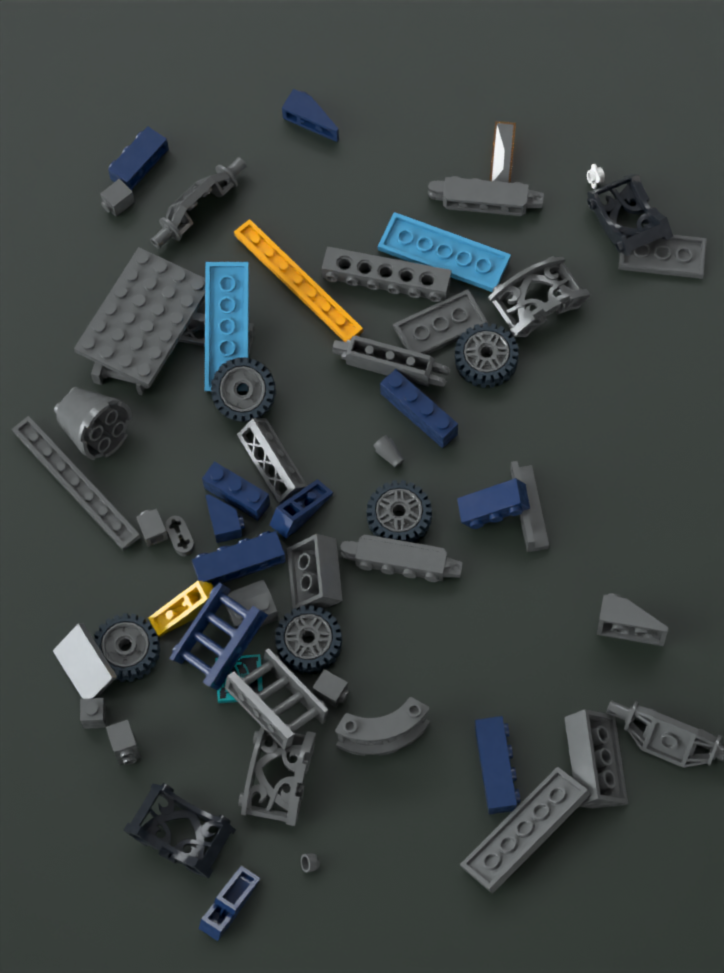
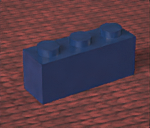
M147 126L144 131H140L131 145L124 148L121 156L111 162L108 169L110 179L113 182L120 179L132 190L169 150L167 139Z
M215 461L202 477L204 489L259 521L270 506L268 493Z
M517 478L457 498L461 523L471 529L481 528L484 526L483 524L502 521L504 517L509 515H520L524 510L530 509L526 484Z

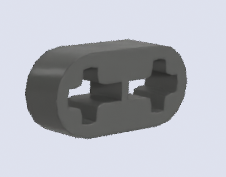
M171 516L165 524L168 536L178 555L189 556L195 548L192 536L183 518ZM173 523L179 525L180 533H176L172 526ZM180 539H184L188 546L187 549L181 547Z

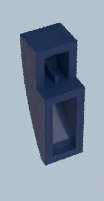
M241 866L217 895L214 904L202 917L199 929L219 941L260 881V877Z

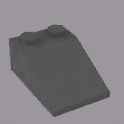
M614 593L603 595L597 635L664 646L668 632L666 625L627 598H622L621 595Z

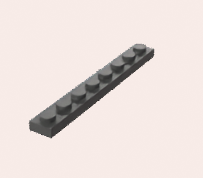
M29 416L12 428L13 433L123 551L140 538V534Z

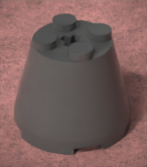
M73 387L54 408L58 424L80 452L91 460L102 456L105 458L111 456L119 449L128 436L125 432L128 422L132 420V412L129 406L119 399Z

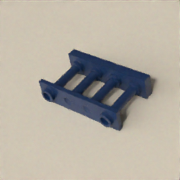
M218 583L211 590L210 597L180 643L175 645L170 656L171 660L179 664H183L184 660L202 671L206 674L203 683L218 691L268 616L267 613L255 606L248 610L227 596L231 589L221 583ZM222 603L243 617V621L237 629L215 615ZM209 622L231 636V640L226 647H221L203 634ZM197 641L218 655L214 666L210 667L190 653Z

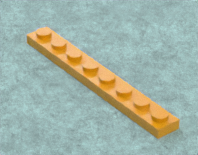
M250 219L234 231V236L344 342L351 340L352 336H359L363 333V328Z

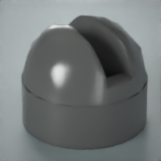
M307 853L301 856V867L305 873L313 872L319 868L321 862L316 854Z

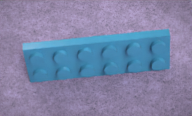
M396 212L393 213L378 244V250L408 262L452 270V278L493 292L494 287L499 285L511 259V254Z
M206 262L205 391H211L212 379L221 365L235 358H249V262ZM240 385L238 391H248V385Z

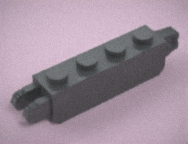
M452 176L445 177V181H431L428 185L429 198L443 201V206L449 210L523 216L526 213V208H542L544 193L529 190V185L521 182L507 183L500 180L486 181L479 178L464 179Z
M352 336L351 340H347V342L335 340L332 347V352L341 355V358L346 360V365L387 376L396 369L410 382L429 387V384L444 387L447 381L442 377L433 375V372L448 375L451 370L445 365L435 363V359L429 355L359 336Z
M365 534L359 538V542H348L347 540L340 545L341 557L355 561L356 566L366 571L376 569L381 570L384 574L398 573L403 574L407 578L421 577L429 582L443 581L444 577L460 578L463 562L448 558L445 549Z

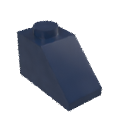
M210 494L205 495L216 542L220 543L241 538V529H245L242 516H238L236 509Z

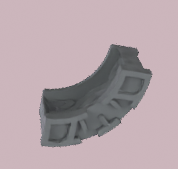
M551 256L522 270L492 290L493 293L488 299L493 302L505 319L514 337H527L538 326L548 320L546 316L553 312L560 314L578 309L591 296L587 289L581 288L564 264V257ZM531 282L552 286L548 292V302L544 303L538 299L525 300ZM557 291V294L560 296L555 297L553 293ZM509 294H512L513 297L508 299V304L513 305L517 303V305L507 309L503 300ZM531 305L537 307L535 310L530 311ZM516 312H518V323L512 316Z
M409 697L399 709L382 717L363 718L346 713L335 730L336 734H338L336 747L361 756H381L397 752L398 749L412 744L428 728L430 721L426 719V714L429 711V706L413 697Z
M263 727L259 731H255L253 737V744L255 746L249 765L245 790L239 796L238 806H242L241 815L246 816L248 814L284 821L287 825H296L300 815L304 786L300 785V783L303 784L305 774L308 773L314 754L316 733L307 731L306 735L294 733L292 745L284 751L282 747L278 748L276 741ZM266 740L272 741L273 745L267 747L265 745ZM261 752L265 753L266 755L260 759ZM287 754H290V759L292 757H296L297 761L295 763H289L287 760ZM282 756L286 768L294 772L295 775L294 777L281 779L273 789L262 769L272 760ZM255 775L259 782L257 785H254ZM284 785L290 786V792L285 793L282 789L281 795L278 794ZM257 793L260 794L259 803H263L268 795L270 800L267 808L252 806L253 796ZM274 803L288 812L273 810Z

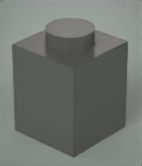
M120 179L100 193L102 207L108 213L111 211L116 217L135 203L133 192Z
M157 508L145 510L136 517L148 547L168 539Z
M324 669L313 686V695L337 708L339 703H344L349 695L348 682Z
M80 699V722L83 728H106L107 706L104 699Z

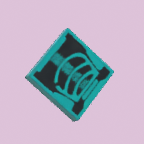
M260 654L241 656L230 674L235 671L239 677H245L261 666ZM262 676L248 685L254 692L259 693L263 690ZM225 680L219 691L217 690L218 703L238 702L225 689Z

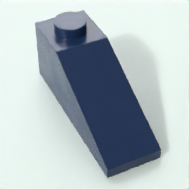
M293 89L282 106L283 119L338 142V127L308 93Z
M318 479L276 507L269 525L286 539L300 529L334 492Z

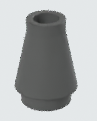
M387 435L380 438L373 445L376 449L375 452L392 464L394 468L405 460L393 439Z

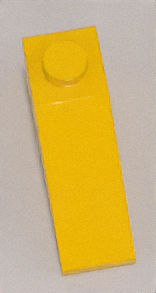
M195 582L148 617L157 636L161 637L194 620L210 597V592L214 588L212 583Z

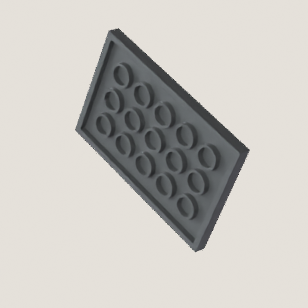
M138 247L74 347L75 353L150 388L204 301L205 278Z

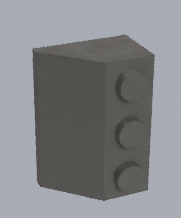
M315 534L287 548L293 609L296 608L298 610L300 606L304 605L305 608H309V605L315 606L316 609L318 607L328 608L343 601L336 538Z

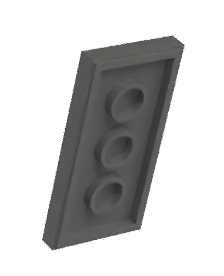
M673 235L674 237L668 240L659 238L631 250L632 255L626 256L621 252L618 270L703 279L707 238Z
M469 289L394 323L393 329L405 349L427 355L457 341L463 332L466 333L469 327L474 329L476 324L482 327L483 323L488 322Z

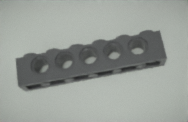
M327 246L322 265V278L330 282L339 281L351 286L360 285L371 290L381 289L392 294L402 293L413 298L422 297L428 298L433 302H440L447 299L452 270ZM344 266L349 267V269L343 270L341 268ZM365 270L370 271V272L367 273V274L361 273L362 271H365ZM385 274L390 275V277L384 278L382 276ZM409 278L411 281L405 282L403 279ZM426 282L432 283L429 286L424 285Z

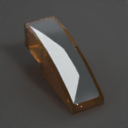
M495 121L490 181L500 180L511 183L516 123Z

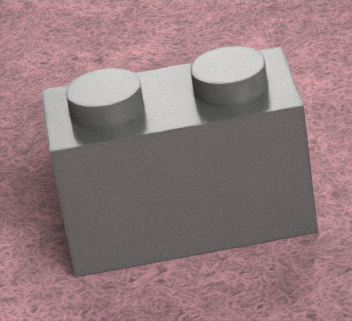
M264 580L228 593L227 596L249 610L252 606H255L267 613L268 616L261 626L279 620L276 606ZM226 606L233 627L237 629L242 623L243 617Z

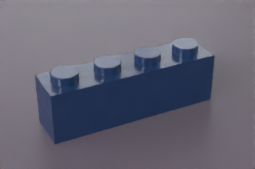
M396 369L380 383L381 395L441 448H444L458 435V423Z
M276 531L263 532L256 538H246L240 540L236 545L230 547L222 546L215 552L209 554L201 553L195 559H192L198 581L212 583L213 587L217 586L218 583L223 584L286 562L285 554Z
M502 716L475 720V731L488 814L514 811L517 808V803H520L519 789L514 790L513 781H517L515 767L510 766L509 759H513L512 746L507 745L506 737H509L508 723H503Z

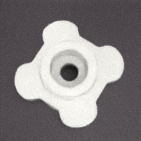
M592 164L591 169L587 172V180L591 183L592 188L596 189L597 184L604 182L605 175L601 167Z

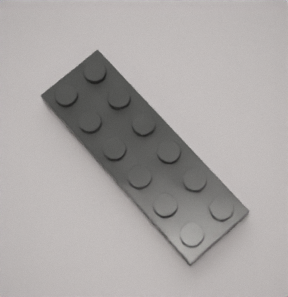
M557 766L460 864L461 867L493 894L591 794L584 786Z

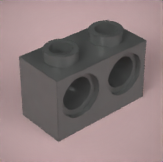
M128 720L106 727L119 765H130L141 758Z

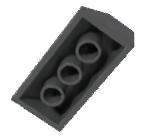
M586 709L566 716L565 724L572 776L574 780L584 786L591 794L580 807L593 809L628 804L615 716Z

